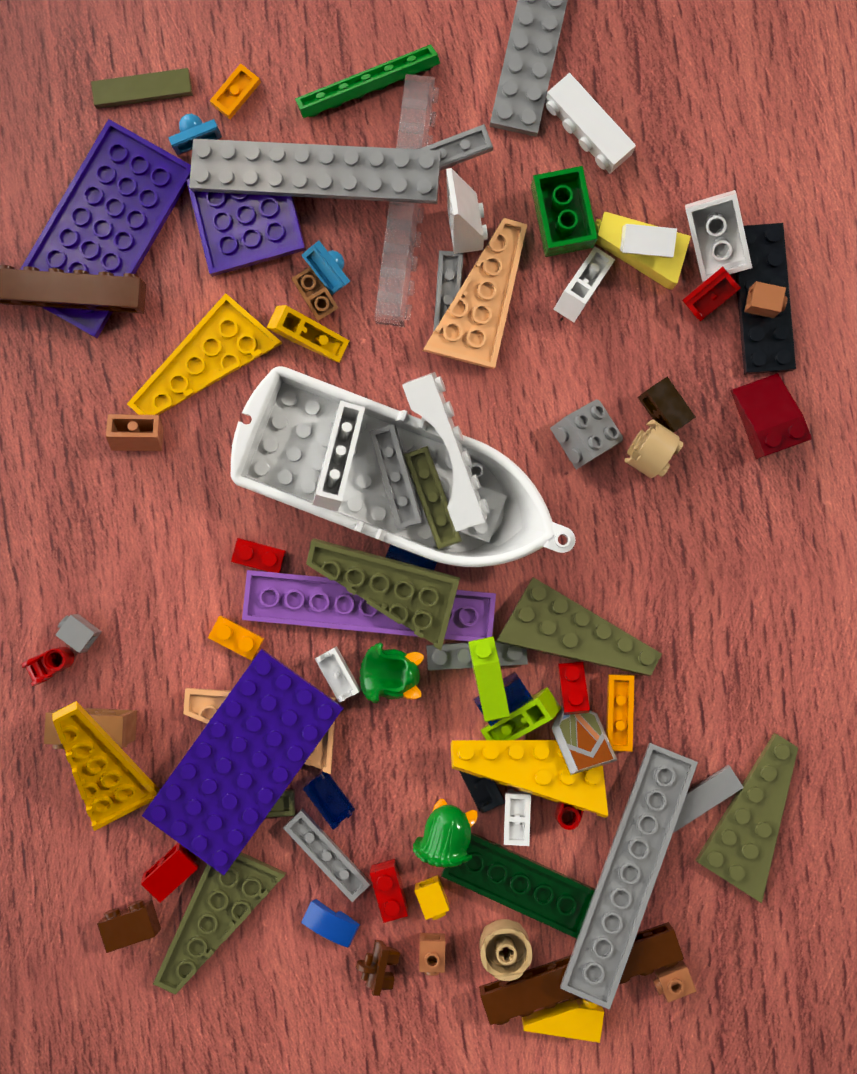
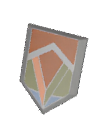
M561 705V709L551 729L570 774L573 775L617 761L597 713L590 710L589 713L564 715L563 705Z

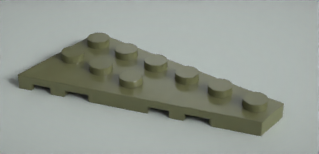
M315 538L311 540L306 565L331 581L338 582L347 588V591L367 601V604L398 624L405 625L414 631V634L434 644V647L441 651L460 577Z
M534 577L530 580L496 640L497 643L541 651L554 656L590 662L595 665L608 666L644 676L652 675L662 653Z
M776 733L772 735L742 783L744 788L736 793L695 859L699 864L760 903L763 901L798 752L797 746Z
M242 852L225 875H222L207 864L153 985L176 995L207 959L214 954L218 947L247 918L252 910L269 894L274 886L280 882L286 875V872Z

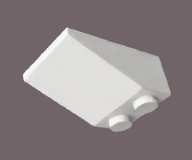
M452 168L446 169L447 211L454 254L483 250L484 240H488L487 226L481 223V218H484L483 203H478L477 193Z
M735 190L685 205L702 282L706 281L722 266L729 274L752 268Z

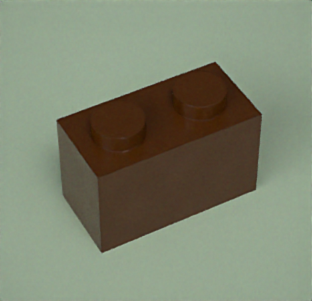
M143 900L135 901L129 904L127 909L121 911L119 908L111 909L105 912L104 917L97 923L106 953L153 938L161 930L152 900L145 903Z

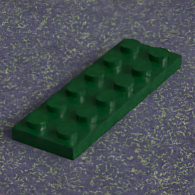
M472 832L471 841L466 850L467 854L472 855V859L457 867L443 868L441 877L576 939L580 933L595 888Z

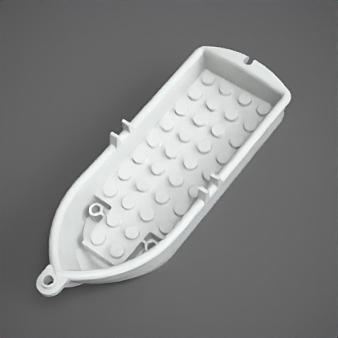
M278 366L273 368L260 382L243 409L242 414L251 416V423L246 425L238 421L232 444L230 472L231 479L236 485L424 558L452 566L487 567L518 560L543 547L558 553H565L570 551L575 545L576 540L573 531L552 521L541 494L529 477L513 461L498 450L463 435V441L460 442L463 451L467 450L471 457L472 465L469 467L472 475L476 474L479 479L481 489L478 492L480 498H485L488 504L489 513L487 514L486 521L460 530L459 534L462 542L438 550L411 477L423 523L397 530L370 431L395 424L404 454L428 446L448 503L453 488V466L443 439L423 417L421 419L414 417L405 410L393 409L287 367ZM341 400L365 407L342 503L337 512L314 506L313 501L334 419ZM560 535L566 537V543L564 545H561L558 542V537Z

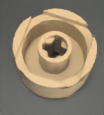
M651 420L646 424L650 428L646 432L641 430L633 440L627 451L630 458H625V462L649 478H654L657 475L661 477L665 475L670 467L669 460L673 455L678 454L683 446V442L680 441L678 435L655 420Z
M509 919L496 920L484 927L479 942L483 967L498 980L512 981L521 977L532 962V948L525 929L520 923ZM504 947H508L507 952H503Z

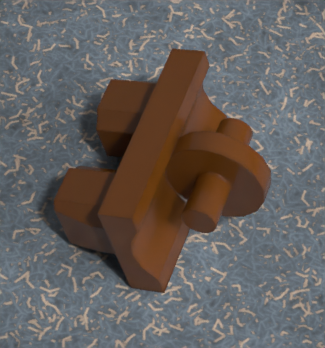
M375 940L373 953H366L365 960H358L356 962V969L362 972L361 980L366 981V986L372 989V995L380 996L381 990L393 989L394 975L392 972H385L387 965L397 966L400 958V953L397 949L387 947L381 940Z

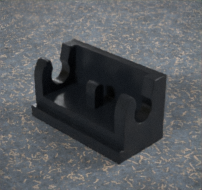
M459 771L479 812H487L505 803L494 780L485 777L480 778Z

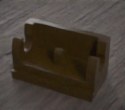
M668 376L638 397L652 419L673 433L696 417Z

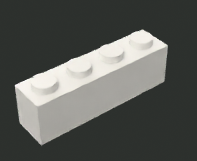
M568 73L547 92L545 100L547 110L562 121V125L568 133H573L577 137L582 149L586 152L589 151L595 157V161L601 169H606L611 174L632 155L636 145L571 73Z
M340 400L313 501L314 506L338 512L342 503L365 407Z

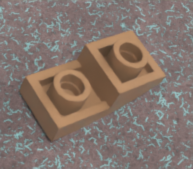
M311 267L291 278L317 321L338 309L328 289Z

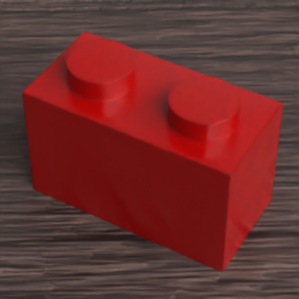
M391 859L371 865L369 874L383 923L407 917L409 907L396 860Z

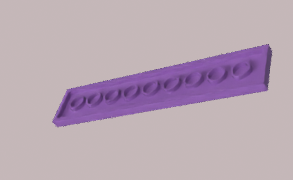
M247 570L242 620L417 636L414 634V631L405 625L398 624L367 604V601L356 594L353 595L347 591V588L334 580L331 581L327 577ZM457 590L444 639L473 641L492 637L496 593Z

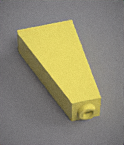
M604 211L602 218L595 221L598 238L595 244L665 288L672 290L678 283L691 236L677 232L673 258L620 252L622 227L625 224L654 225Z

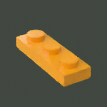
M608 674L606 735L613 751L633 752L634 675Z

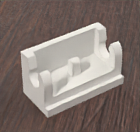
M625 224L622 227L620 252L673 258L677 228Z
M337 646L315 658L338 702H342L346 698L360 692V687Z
M508 789V793L505 792L504 845L529 846L530 793L516 792L513 789Z

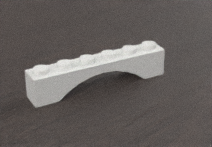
M433 372L404 383L402 386L411 410L422 416L435 428L449 452L453 466V488L447 509L456 532L484 523L489 513L488 504L485 498H480L478 492L481 489L477 475H472L469 467L472 465L471 457L467 450L463 451L460 442L463 441V435L459 426H454L452 417L455 416L450 401H445L443 392L446 389L441 376L437 377L436 373Z

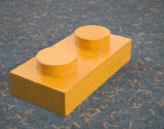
M240 63L210 99L211 105L231 120L260 85V78Z
M222 615L218 617L208 636L209 639L251 661L254 660L265 639Z

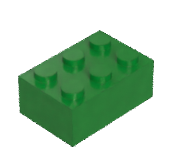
M583 166L533 175L531 191L545 257L593 248L598 238Z

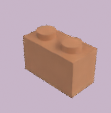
M108 414L106 439L111 451H162L164 429L159 415Z

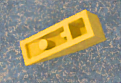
M287 305L276 306L267 326V329L283 338L337 363H340L350 341Z
M586 999L569 1000L553 1008H544L535 1011L529 1016L522 1017L523 1030L600 1043L604 1010L602 1006Z

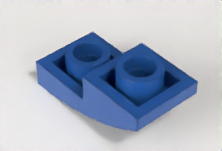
M317 899L310 902L301 921L303 925L315 933L347 948L350 947L360 926L359 923L341 910L335 913Z

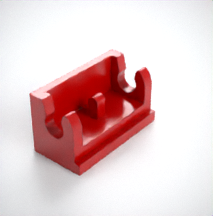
M722 266L682 301L695 317L702 321L740 290L741 287Z
M177 843L143 873L141 885L161 903L198 869V865L195 862L197 857L180 843Z

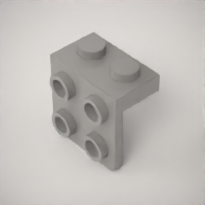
M597 399L567 415L550 428L576 470L623 441L622 434L602 403Z

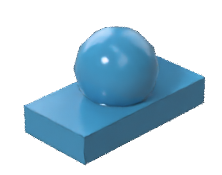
M191 113L181 117L179 122L180 133L168 138L176 154L180 155L192 150L193 139L217 140L222 135L215 119L203 123L198 116Z
M317 241L301 255L331 295L350 282L342 271L345 266L343 256L334 250L327 251L320 241Z

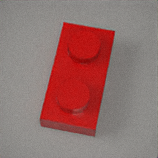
M237 538L231 562L267 572L281 573L286 551Z
M583 662L558 664L564 715L589 713L590 707Z

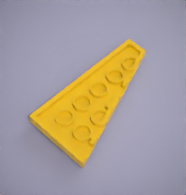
M452 740L451 742L452 769L480 778L485 777L505 786L509 785L519 788L523 792L557 803L562 802L582 811L587 810L596 813L604 818L608 817L603 765L571 775L556 740Z

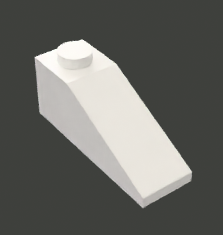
M594 247L562 293L553 310L575 322L615 259Z

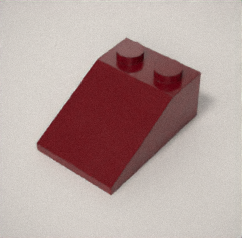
M778 373L730 390L756 459L812 440L802 412Z

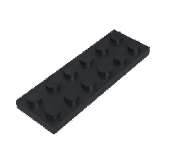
M783 223L744 226L752 268L735 273L736 283L741 287L737 291L744 374L794 371L796 369L784 225ZM756 281L786 287L785 296L787 297V304L784 311H781L776 317L770 318L744 312L748 290Z

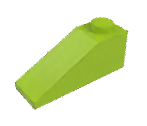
M494 636L469 641V653L484 721L489 722L510 717Z
M547 687L509 710L510 717L494 720L480 731L486 740H516L551 721L560 711L561 706Z

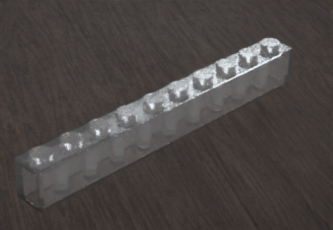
M405 75L396 148L420 149L433 144V136L429 135L430 127H435L436 112L432 111L433 103H438L439 88L435 87V77ZM389 201L374 317L376 324L405 327L406 320L411 319L412 305H408V298L414 295L415 281L411 280L412 271H417L418 257L414 256L415 247H420L421 232H417L418 223H423L424 208H420L421 203Z

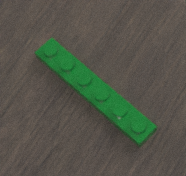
M430 44L295 98V101L303 119L314 117L321 111L337 108L351 99L362 98L368 92L384 89L388 84L398 80H407L411 75L418 72L429 71L433 66L440 64L439 57Z

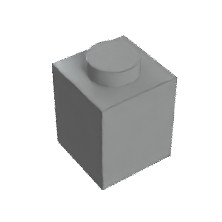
M72 614L65 616L58 625L60 629L56 636L78 653H83L89 650L102 631L81 615Z

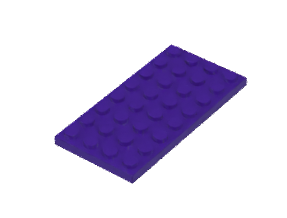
M108 119L20 270H23L25 266L38 268L39 271L57 268L63 270L64 273L84 270L93 275H98V272L102 271L113 273L114 276H123L124 273L135 274L187 186L186 179H190L191 165ZM42 307L95 338L99 337L113 313L109 311Z
M261 649L142 816L222 875H225L344 707L268 652Z

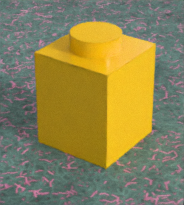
M436 875L415 884V894L425 920L429 918L436 920L445 916L446 912L449 911V902L439 876Z

